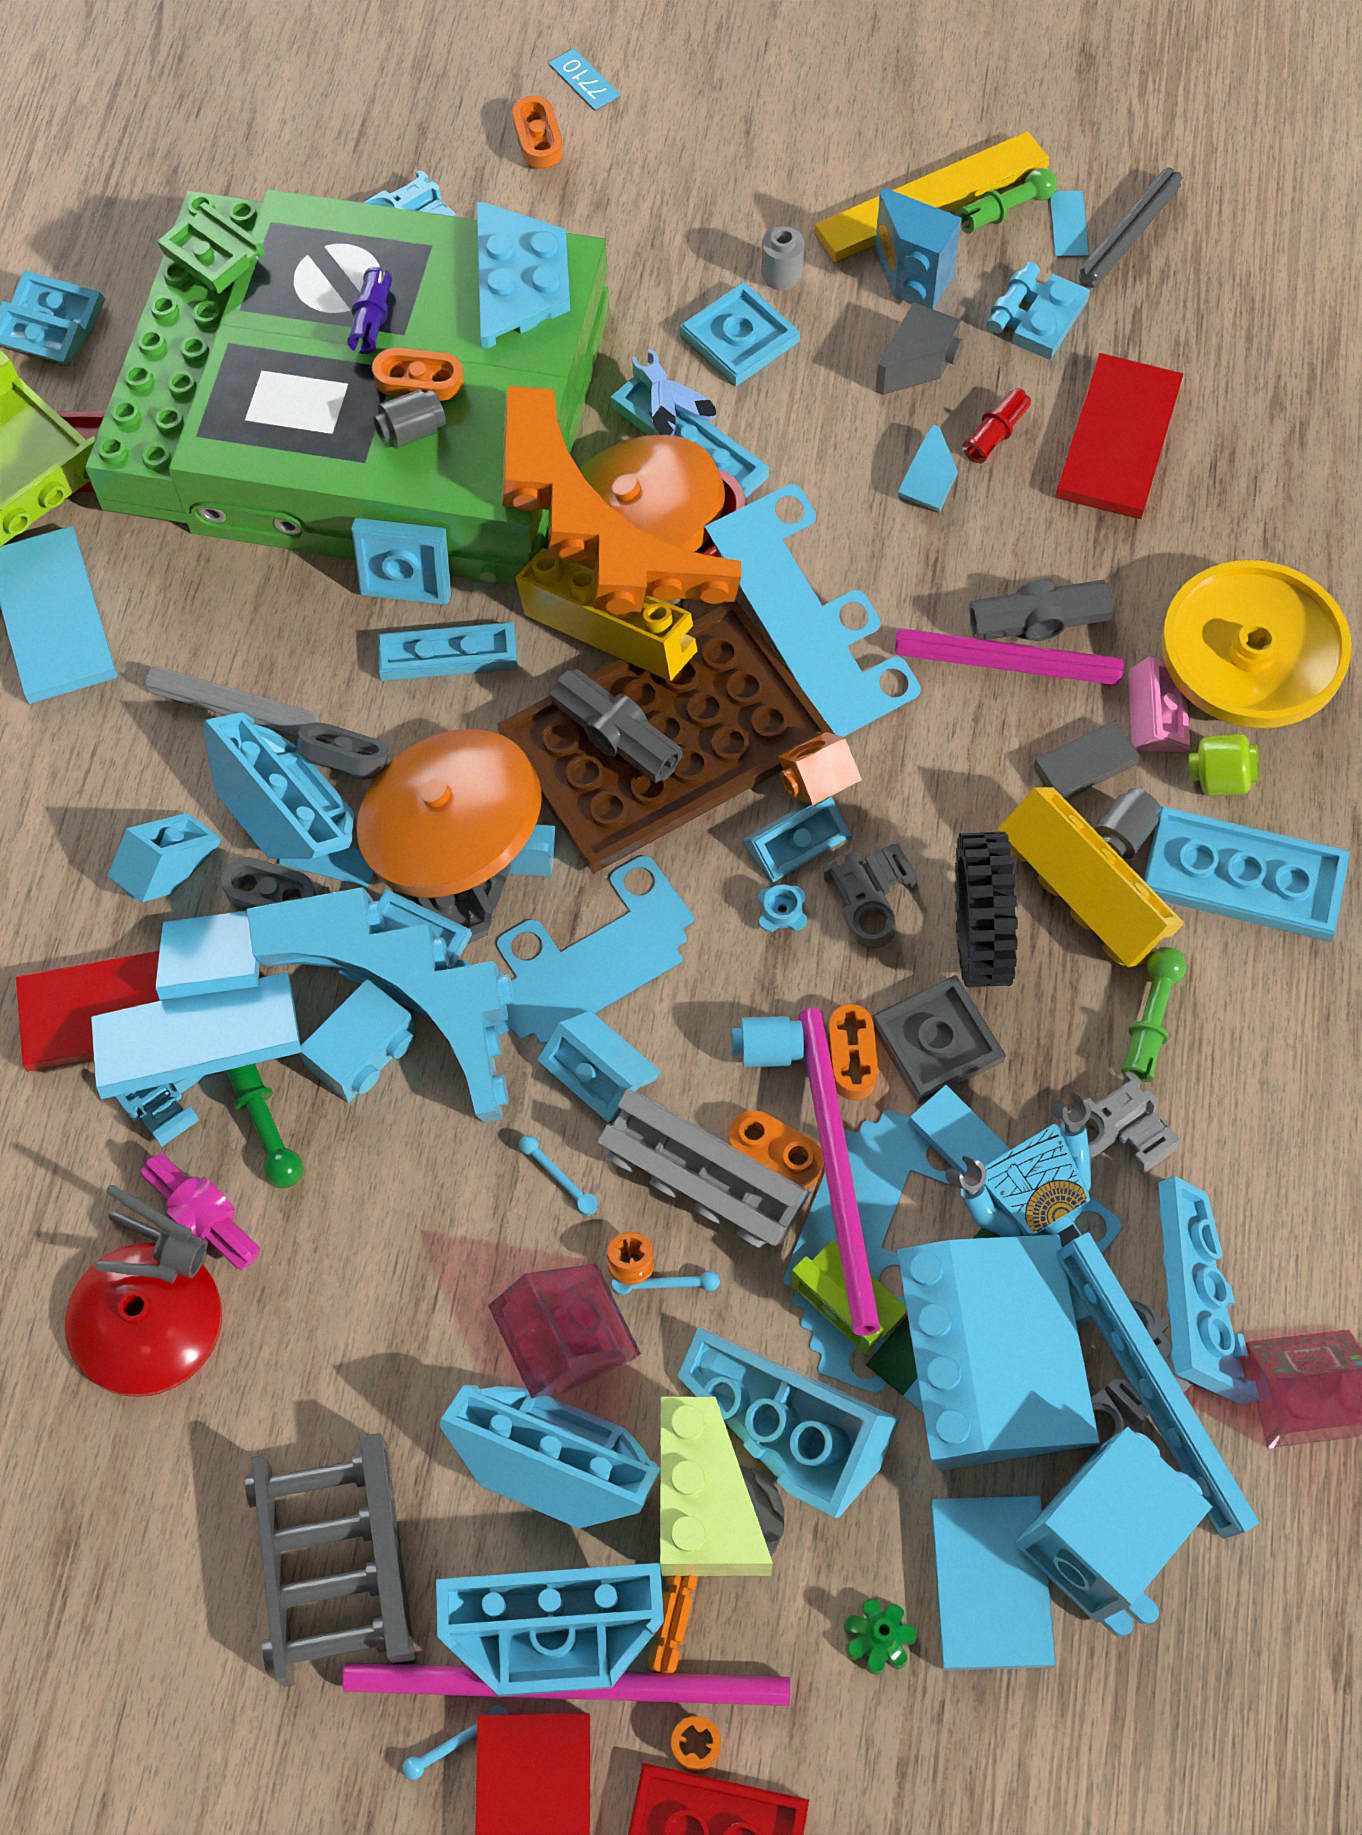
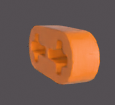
M855 1004L842 1005L830 1017L828 1030L829 1052L837 1092L848 1100L857 1101L865 1099L872 1094L877 1083L878 1061L874 1023L871 1014L865 1008ZM845 1021H854L855 1028H859L856 1045H848L847 1032L842 1030ZM850 1059H857L860 1074H867L862 1076L861 1084H852L851 1077L844 1076L848 1074Z

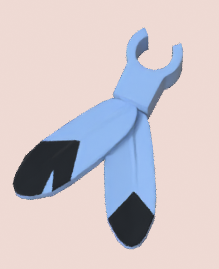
M648 349L647 362L651 364L650 366L640 365L637 362V357L633 356V374L638 379L643 380L651 391L652 423L657 435H673L676 427L675 408L697 419L710 420L716 417L717 410L710 399L686 386L667 380V374L659 364V357L654 350Z

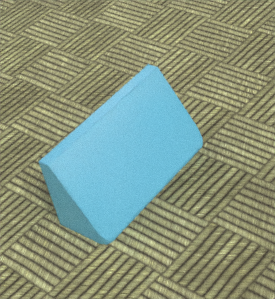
M832 796L815 805L802 804L744 838L742 841L769 880L774 882L849 838L852 834Z

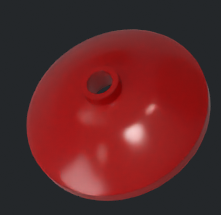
M153 1242L128 1245L98 1260L160 1265V1261L153 1259V1251L156 1245ZM95 1264L84 1273L75 1286L67 1305L65 1338L68 1350L75 1364L94 1384L106 1391L122 1396L145 1397L169 1391L190 1379L210 1357L216 1346L222 1326V1302L218 1287L203 1264L192 1279L178 1274L173 1284L156 1277L98 1271L94 1267ZM137 1301L144 1302L141 1313L136 1316L128 1315V1308L132 1303Z

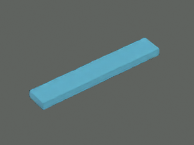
M1087 1232L1072 1240L1057 1251L1056 1256L1182 1472L1191 1477L1200 1486L1203 1493L1202 1496L1213 1506L1207 1515L1218 1534L1225 1539L1255 1527L1260 1523L1092 1236Z

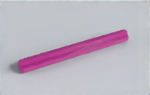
M904 628L898 630L895 642V653L901 656L1111 685L1120 683L1124 667L1123 660L1116 657Z

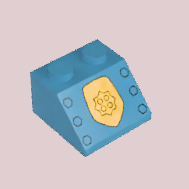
M883 187L879 196L875 241L877 259L895 297L911 305L915 302L934 309L954 276L962 218Z

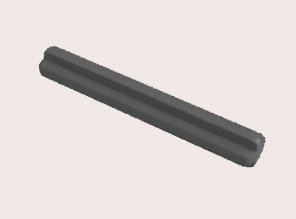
M1171 167L1163 169L1080 267L1078 278L1081 283H1086L1090 288L1100 284L1181 187L1180 182L1183 177L1180 172H1175Z

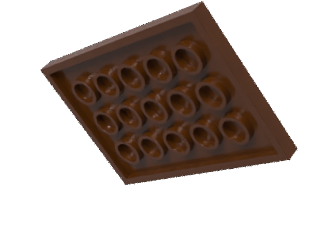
M736 599L734 602H727L692 621L693 626L686 634L696 639L697 652L671 681L623 659H619L588 676L614 697L617 694H623L632 699L642 709L649 724L682 748L683 757L678 762L675 771L665 781L661 780L654 783L620 755L617 754L611 757L601 752L590 741L584 727L551 703L550 696L497 723L499 734L512 740L527 756L539 778L542 799L592 874L783 771L778 756L825 732L835 734Z

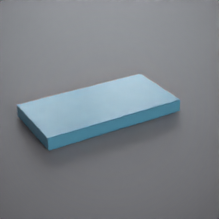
M69 526L1 546L0 607L24 695L28 703L32 704L118 678L74 527Z
M1160 806L1159 821L1154 829L1143 880L1163 901L1320 940L1332 941L1336 931L1350 851Z
M288 972L259 978L257 987L166 999L91 1017L96 1088L101 1099L302 1053Z

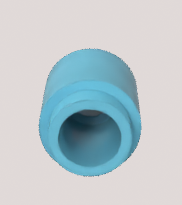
M789 1016L741 1018L740 1028H731L732 1058H741L742 1067L790 1066L791 1061L803 1060L802 1022L790 1021Z

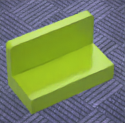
M831 1241L813 1260L805 1256L792 1269L790 1285L865 1356L902 1320L907 1312L906 1306L870 1274L880 1329L870 1335L854 1334L839 1247L835 1241Z

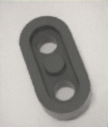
M309 723L300 727L298 731L297 752L313 765L330 766L348 772L354 778L363 780L371 779L381 774L387 766L388 747L375 738L326 723Z
M243 857L231 862L223 871L221 878L222 887L227 899L233 905L246 910L247 908L285 902L293 896H298L301 899L317 896L312 881L304 873L252 857ZM245 884H256L255 888L251 891L241 890Z

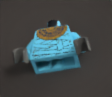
M1073 1093L1074 1107L1067 1114L1066 1105L1057 1099L1051 1104V1111L1057 1119L1064 1122L1060 1129L1054 1123L985 1166L980 1161L963 1156L962 1160L967 1166L964 1177L959 1171L951 1168L947 1170L945 1175L947 1181L961 1188V1196L976 1225L1000 1237L1037 1236L1041 1232L1045 1235L1059 1234L1062 1248L1082 1235L1069 1215L1090 1201L1088 1193L1091 1188L1090 1150L1085 1123L1090 1117L1091 1107L1087 1100Z

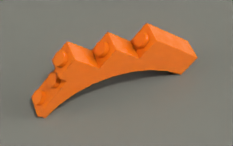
M507 386L504 415L502 507H515L523 511L535 509L549 510L548 558H561L568 562L594 561V609L608 610L615 614L641 612L645 596L656 597L665 601L677 598L697 599L711 604L735 601L742 577L740 560L702 555L669 544L636 527L601 498L584 479L569 454L557 421L554 389Z

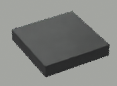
M957 975L872 1015L876 1035L917 1104L933 1097L945 1085L949 1088L955 1087L1005 1061L1006 1054Z

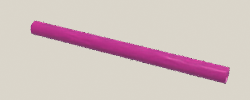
M809 1008L801 1011L798 1019L802 1022L804 1054L852 1327L856 1335H870L876 1333L880 1329L823 1013L819 1009Z

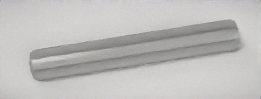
M159 666L151 667L145 678V685L151 693L225 715L244 712L255 719V724L298 736V731L303 725L320 723L319 716L315 712Z

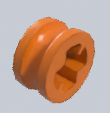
M625 1232L617 1235L609 1243L607 1248L608 1270L611 1277L617 1282L625 1285H636L644 1282L651 1276L654 1270L653 1245L646 1236L637 1232ZM631 1254L639 1255L640 1260L634 1262V1259L631 1258ZM627 1255L630 1263L622 1262V1256Z
M690 1716L678 1723L671 1735V1750L674 1759L681 1767L689 1771L700 1772L710 1768L717 1761L721 1752V1736L715 1724L703 1716ZM692 1728L698 1735L707 1732L713 1744H706V1750H709L710 1753L700 1760L694 1752L685 1756L680 1748V1744L687 1743L686 1738L682 1735Z

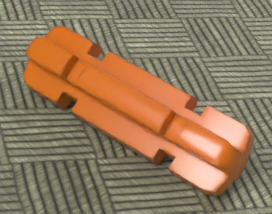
M673 1575L667 1577L666 1586L669 1587V1590L663 1593L662 1598L664 1623L653 1635L654 1639H656V1644H651L647 1660L648 1669L653 1672L668 1674L676 1672L680 1657V1651L677 1650V1647L683 1644L693 1602L692 1598H690V1593H695L698 1576Z

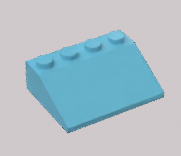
M1059 1234L946 1240L897 1249L932 1462L940 1471L1100 1445L1068 1276L1056 1256V1252L1062 1248Z

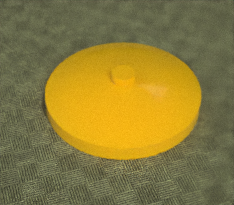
M1239 560L1210 567L1192 577L1182 586L1173 598L1165 617L1161 635V650L1166 669L1172 681L1195 706L1211 716L1231 724L1251 728H1274L1300 722L1320 711L1329 703L1341 686L1348 670L1352 642L1349 626L1342 610L1333 597L1317 582L1305 574L1284 565L1260 560Z

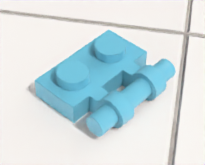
M1027 262L1022 270L1016 271L1009 280V290L1005 296L999 297L991 308L992 316L987 322V327L994 333L1002 332L1005 325L1015 329L1012 344L1051 360L1088 302L1090 290L1054 274H1051L1045 285L1038 283L1035 279L1040 272V268L1033 262ZM1022 299L1033 303L1028 312L1018 307Z

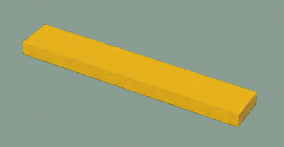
M1027 131L892 191L943 211L951 212L982 198V195L989 190L998 191L1026 179L1027 175L1034 169H1048L1050 158ZM879 196L815 224L814 235L834 262L875 245Z

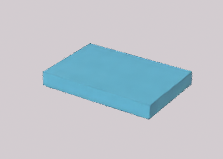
M1040 1496L932 1499L930 1505L942 1671L1054 1667L1056 1663L1048 1576L1014 1545L1042 1512Z

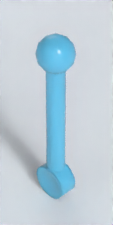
M526 1135L522 1137L519 1142L521 1152L526 1155H532L577 1201L578 1210L581 1214L585 1216L593 1215L598 1208L596 1197L592 1194H584L538 1148L539 1143L534 1136Z
M706 1271L701 1276L648 1278L636 1285H625L617 1282L614 1278L612 1279L613 1291L621 1296L627 1295L632 1289L702 1287L706 1291H713L720 1285V1278L714 1271Z
M496 1705L491 1707L486 1715L508 1714L504 1707ZM477 1723L420 1758L414 1756L407 1758L402 1765L403 1775L409 1780L419 1779L424 1772V1768L477 1737Z

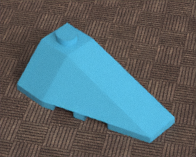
M703 1328L697 1329L677 1376L696 1397H716L724 1422L744 1442L743 1446L754 1458H759L778 1478L776 1481L788 1494L834 1518H839L880 1470L901 1420L854 1396Z

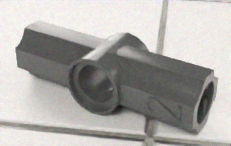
M1036 580L1023 585L1015 594L971 600L969 614L973 638L991 640L1026 634V637L1030 640L1044 641L1058 636L1066 627L1110 621L1113 615L1110 586L1104 580L1055 587V584L1048 580Z
M578 668L573 671L567 670L557 680L555 688L550 693L551 703L584 727L590 741L601 752L611 757L617 754L620 755L654 783L661 780L665 781L675 771L678 762L683 757L682 748L649 724L642 709L632 699L623 694H617L614 697Z

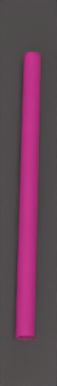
M345 1663L343 1672L344 1692L790 1706V1677L624 1672L612 1688L498 1696L468 1666Z

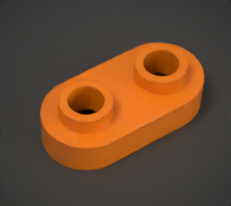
M527 96L518 100L512 109L513 124L525 162L532 167L541 169L556 165L562 159L563 144L551 103L540 96Z
M390 348L379 353L372 364L376 387L382 393L390 396L400 397L419 389L423 392L433 390L440 401H445L456 397L462 391L465 383L461 362L449 353Z
M761 1111L744 1112L738 1115L731 1123L729 1128V1145L804 1188L812 1186L819 1179L823 1167L822 1150L811 1138ZM751 1128H756L763 1133V1136L758 1140H750L745 1136V1132ZM793 1153H801L806 1156L807 1161L802 1165H795L790 1162L789 1156Z

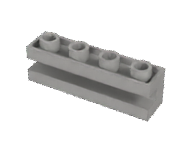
M631 1089L625 1091L617 1106L622 1109L613 1125H606L597 1141L599 1144L610 1149L606 1156L607 1159L630 1172H633L636 1165L653 1175L649 1183L672 1197L676 1198L679 1191L695 1199L696 1203L693 1209L706 1218L720 1223L721 1219L725 1217L741 1226L737 1235L760 1249H764L767 1242L773 1246L782 1245L811 1191L640 1092Z

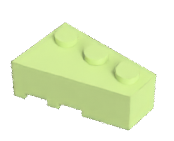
M661 1397V1575L771 1576L773 1562L716 1397Z

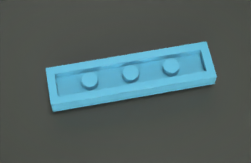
M634 376L611 396V408L647 435H657L652 423L651 391L643 380ZM675 408L676 427L673 436L686 438L703 447L713 458L718 469L729 473L738 481L746 498L769 478V467L710 422L705 419H697Z

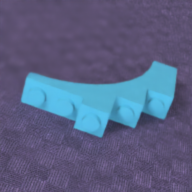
M363 887L247 908L252 956L264 967L308 964L341 968L376 979L408 997L432 1018L450 1042L465 1073L475 1115L483 1123L503 1119L501 1105L509 1104L508 1088L504 1074L497 1075L494 1056L502 1054L501 1041L497 1026H489V1023L508 1020L506 1005L514 1003V995L509 974L502 975L494 961L442 970L441 967L449 966L444 938H437V935L428 924L378 933L377 931L384 930L382 908L379 901L373 902V899Z

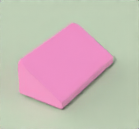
M1149 656L1128 671L1131 743L1138 751L1187 752L1191 749L1187 698L1172 681L1164 661Z

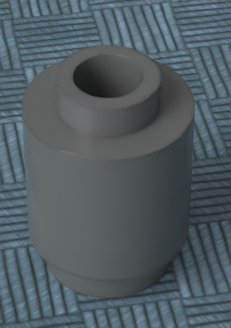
M419 389L379 404L378 415L373 417V423L380 440L383 443L389 442L393 448L397 449L436 434L437 428L446 424V418L436 393L433 390L423 392Z
M1131 788L1127 793L1120 794L1094 830L1122 859H1131L1158 824V814L1161 810L1160 805L1149 793L1141 789Z

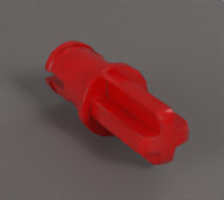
M1016 388L1009 391L994 410L984 413L981 425L962 444L964 447L963 452L970 460L979 464L984 463L994 448L1002 440H1007L1013 434L1012 427L1031 406V398L1025 394L1023 389Z

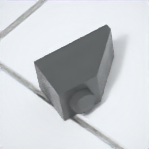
M913 302L878 363L875 392L885 395L940 379L948 363L954 365L962 351L964 341L958 338L961 320Z

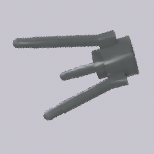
M114 1185L108 1186L107 1193L164 1229L162 1232L116 1211H111L108 1214L111 1221L156 1241L153 1259L160 1261V1265L100 1260L95 1263V1269L117 1274L156 1277L172 1284L178 1274L192 1279L199 1271L205 1258L208 1245L207 1240L193 1235L192 1228L172 1221Z

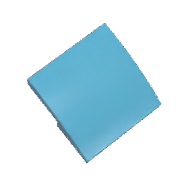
M24 270L11 303L2 301L0 305V346L68 365L88 337L106 299L99 291Z

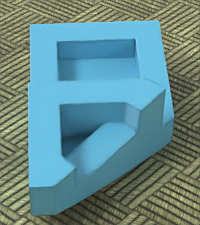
M932 425L898 491L899 497L940 513L958 474L939 426Z

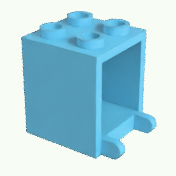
M1126 1427L1092 1452L1014 1545L1096 1623L1101 1622L1115 1636L1123 1637L1133 1630V1620L1124 1609L1140 1624L1148 1625L1157 1620L1159 1616L1158 1606L1143 1591L1213 1506L1202 1496L1203 1493L1200 1486L1191 1477L1182 1472H1176L1160 1457L1158 1447L1148 1437L1138 1432L1134 1433L1129 1427Z

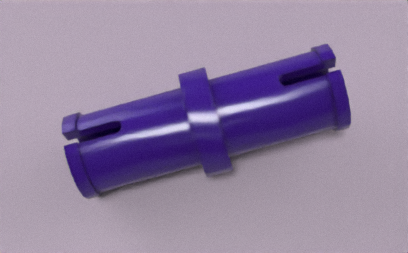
M370 267L365 270L361 293L354 299L351 310L354 320L347 343L355 351L358 339L362 338L359 349L360 354H370L375 351L380 325L386 321L389 311L386 300L393 279L392 275L385 270L380 284L378 282L381 271L380 267Z

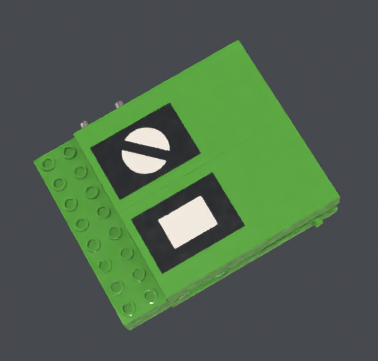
M267 189L263 202L187 191L175 226L189 214L193 217L201 211L200 205L205 202L259 240L265 255L261 258L256 255L249 261L251 267L219 294L169 257L163 256L85 466L102 510L187 523L191 534L355 560L351 528L355 518L446 528L450 575L483 580L489 583L495 582L517 586L515 577L542 548H547L549 510L535 509L523 511L515 507H502L504 415L507 386L554 389L557 421L567 450L571 455L610 310L609 290L607 286H604L608 271L606 238L566 233L570 291L569 312L554 319L543 320L536 327L521 334L515 328L496 337L495 346L482 349L477 219ZM370 267H380L381 271L378 279L380 284L385 270L392 275L393 279L386 300L389 311L386 321L380 325L375 351L370 354H360L359 349L362 338L358 339L355 351L347 343L354 320L351 310L354 299L361 293L365 270ZM390 348L443 352L455 356L462 364L465 383L462 391L456 397L440 401L445 413L446 424L437 428L436 434L397 449L393 448L389 442L383 443L375 430L373 417L378 415L379 404L398 397L386 395L376 387L372 371V364L376 356Z

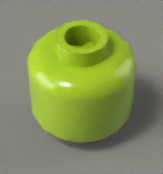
M1244 734L1204 737L1199 743L1198 753L1189 754L1191 782L1200 781L1203 793L1209 797L1244 795L1248 793L1252 787V782H1259L1260 780L1257 744L1250 745L1247 736Z

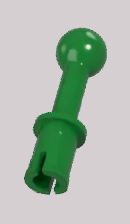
M255 1064L225 1070L237 1099L233 1103L235 1109H247L267 1157L263 1163V1175L266 1181L280 1189L294 1186L302 1177L303 1162L295 1151L285 1148L265 1101L273 1095L272 1089L264 1086Z

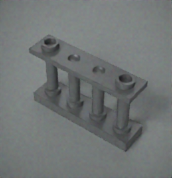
M381 1433L360 1436L361 1454L353 1455L352 1461L272 1476L271 1466L263 1455L251 1457L253 1474L245 1475V1490L249 1507H257L271 1637L262 1641L263 1660L267 1674L274 1673L275 1680L284 1687L295 1685L293 1663L376 1647L378 1653L386 1651L387 1658L392 1664L416 1662L388 1446ZM355 1482L358 1488L366 1487L368 1507L360 1508L358 1515L278 1529L275 1497ZM363 1536L364 1542L370 1540L373 1542L375 1561L366 1563V1569L284 1584L282 1551ZM368 1591L371 1597L379 1595L382 1617L374 1618L373 1625L290 1640L287 1607Z

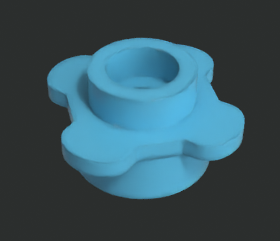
M776 885L772 888L762 889L758 894V902L763 906V915L759 919L760 927L766 932H774L777 928H790L793 931L804 929L807 924V916L802 912V903L806 898L805 892L797 886ZM785 906L787 911L782 913L778 911V908Z

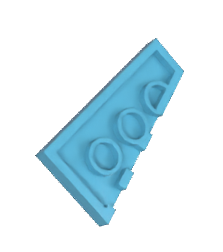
M1174 1175L1158 1182L1160 1196L1159 1216L1162 1222L1164 1242L1163 1263L1166 1268L1168 1288L1167 1310L1170 1316L1173 1346L1171 1358L1175 1374L1242 1406L1258 1401L1260 1398L1255 1381L1245 1380L1240 1360L1243 1357L1249 1356L1244 1335L1233 1333L1227 1309L1228 1306L1235 1304L1231 1284L1227 1283L1223 1274L1217 1269L1215 1261L1223 1257L1208 1194Z

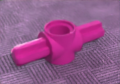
M159 1153L146 1160L145 1165L141 1169V1175L167 1200L165 1214L169 1219L192 1228L193 1235L206 1239L208 1244L211 1243L236 1269L242 1270L255 1262L260 1253L259 1246L233 1222L235 1208L215 1185L204 1176L201 1179L199 1177L189 1179L164 1154Z

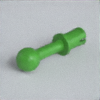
M1037 168L1027 175L1024 184L1001 195L995 190L985 192L980 200L957 209L955 215L962 218L961 225L970 222V224L962 227L961 230L966 234H970L989 223L999 224L1005 220L1007 210L1030 199L1039 201L1050 199L1057 190V178L1051 170Z
M1161 947L1149 956L1147 971L1152 979V984L1141 1021L1131 1023L1128 1029L1132 1038L1121 1072L1123 1074L1129 1071L1133 1072L1141 1082H1151L1154 1078L1161 1044H1165L1169 1037L1168 1032L1161 1027L1171 987L1181 981L1186 973L1187 963L1185 957L1175 948Z

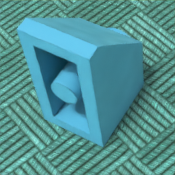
M189 813L126 828L107 876L121 886L129 897L142 903L173 894L219 846L222 838Z

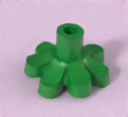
M876 1599L864 1601L862 1604L864 1617L852 1615L847 1617L844 1622V1630L856 1638L846 1645L848 1657L856 1661L866 1656V1669L869 1673L879 1675L884 1671L887 1660L893 1668H903L907 1664L908 1657L902 1646L915 1643V1628L909 1625H901L900 1622L904 1618V1610L899 1605L891 1604L886 1611H882V1607ZM879 1630H883L886 1635H881Z

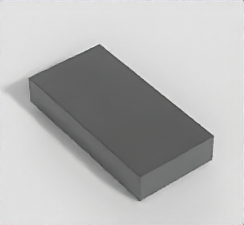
M1114 720L1035 759L1033 768L1046 787H1054L1067 800L1137 765L1140 755Z

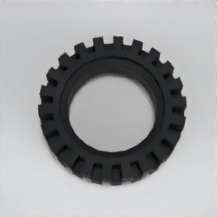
M1006 832L959 833V838H957L955 853L956 933H958L957 946L958 952H960L959 964L965 987L1011 986L1013 979H1015V967L1017 964L1015 950H1017L1018 946L1016 936L1018 918L1015 914L1017 895L1014 894L1016 881L1015 874H1013V855L1011 856V844L1008 842L1009 837Z

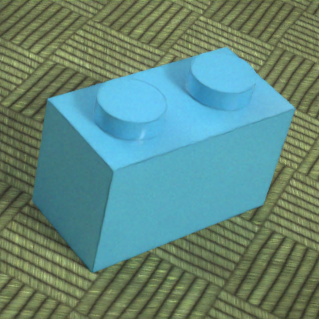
M366 979L301 1045L302 1053L300 1055L305 1067L349 1103L358 1093L361 1095L365 1094L375 1085L380 1076V1070L392 1058L398 1059L408 1051L414 1041L416 1030L411 1014L370 980Z

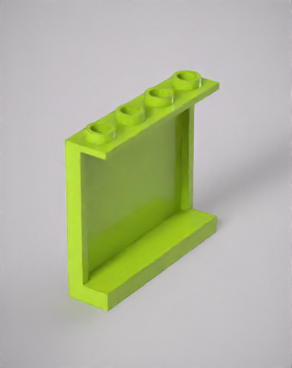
M1 350L0 547L14 536L23 533L29 525L52 508L59 506L65 498L84 484L90 482L85 466L96 439L92 436L86 440L22 381L11 359Z

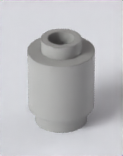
M779 226L772 228L762 239V276L767 284L776 290L793 288L803 275L805 241L802 234L792 227Z

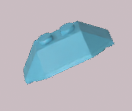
M244 712L205 720L203 732L215 794L268 858L312 859L349 848L352 842L351 834L354 811L317 767L306 761L297 752L296 745L273 730L254 724L255 719Z
M463 1385L440 1421L439 1427L480 1486L578 1529L640 1513L661 1470L654 1461L649 1460L644 1449L626 1428L528 1387L495 1386L479 1389L477 1385Z
M660 1563L436 1579L438 1639L498 1696L612 1688L664 1623Z

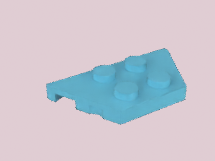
M477 202L480 332L482 349H486L496 345V337L515 328L521 334L536 327L543 320L554 319L570 311L566 229L485 202Z

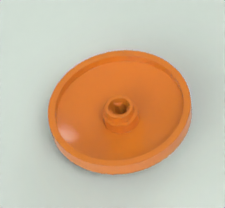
M648 435L629 439L603 450L579 468L584 479L601 498L636 527L669 544L693 552L697 551L710 536L704 526L720 519L725 501L724 483L713 458L703 447L683 437ZM593 560L576 562L594 570Z
M459 729L426 738L395 757L369 787L361 803L357 819V841L360 852L376 876L385 885L400 893L415 897L433 898L449 896L469 890L503 870L528 842L538 821L542 799L539 778L521 748L512 740L498 733L482 729Z

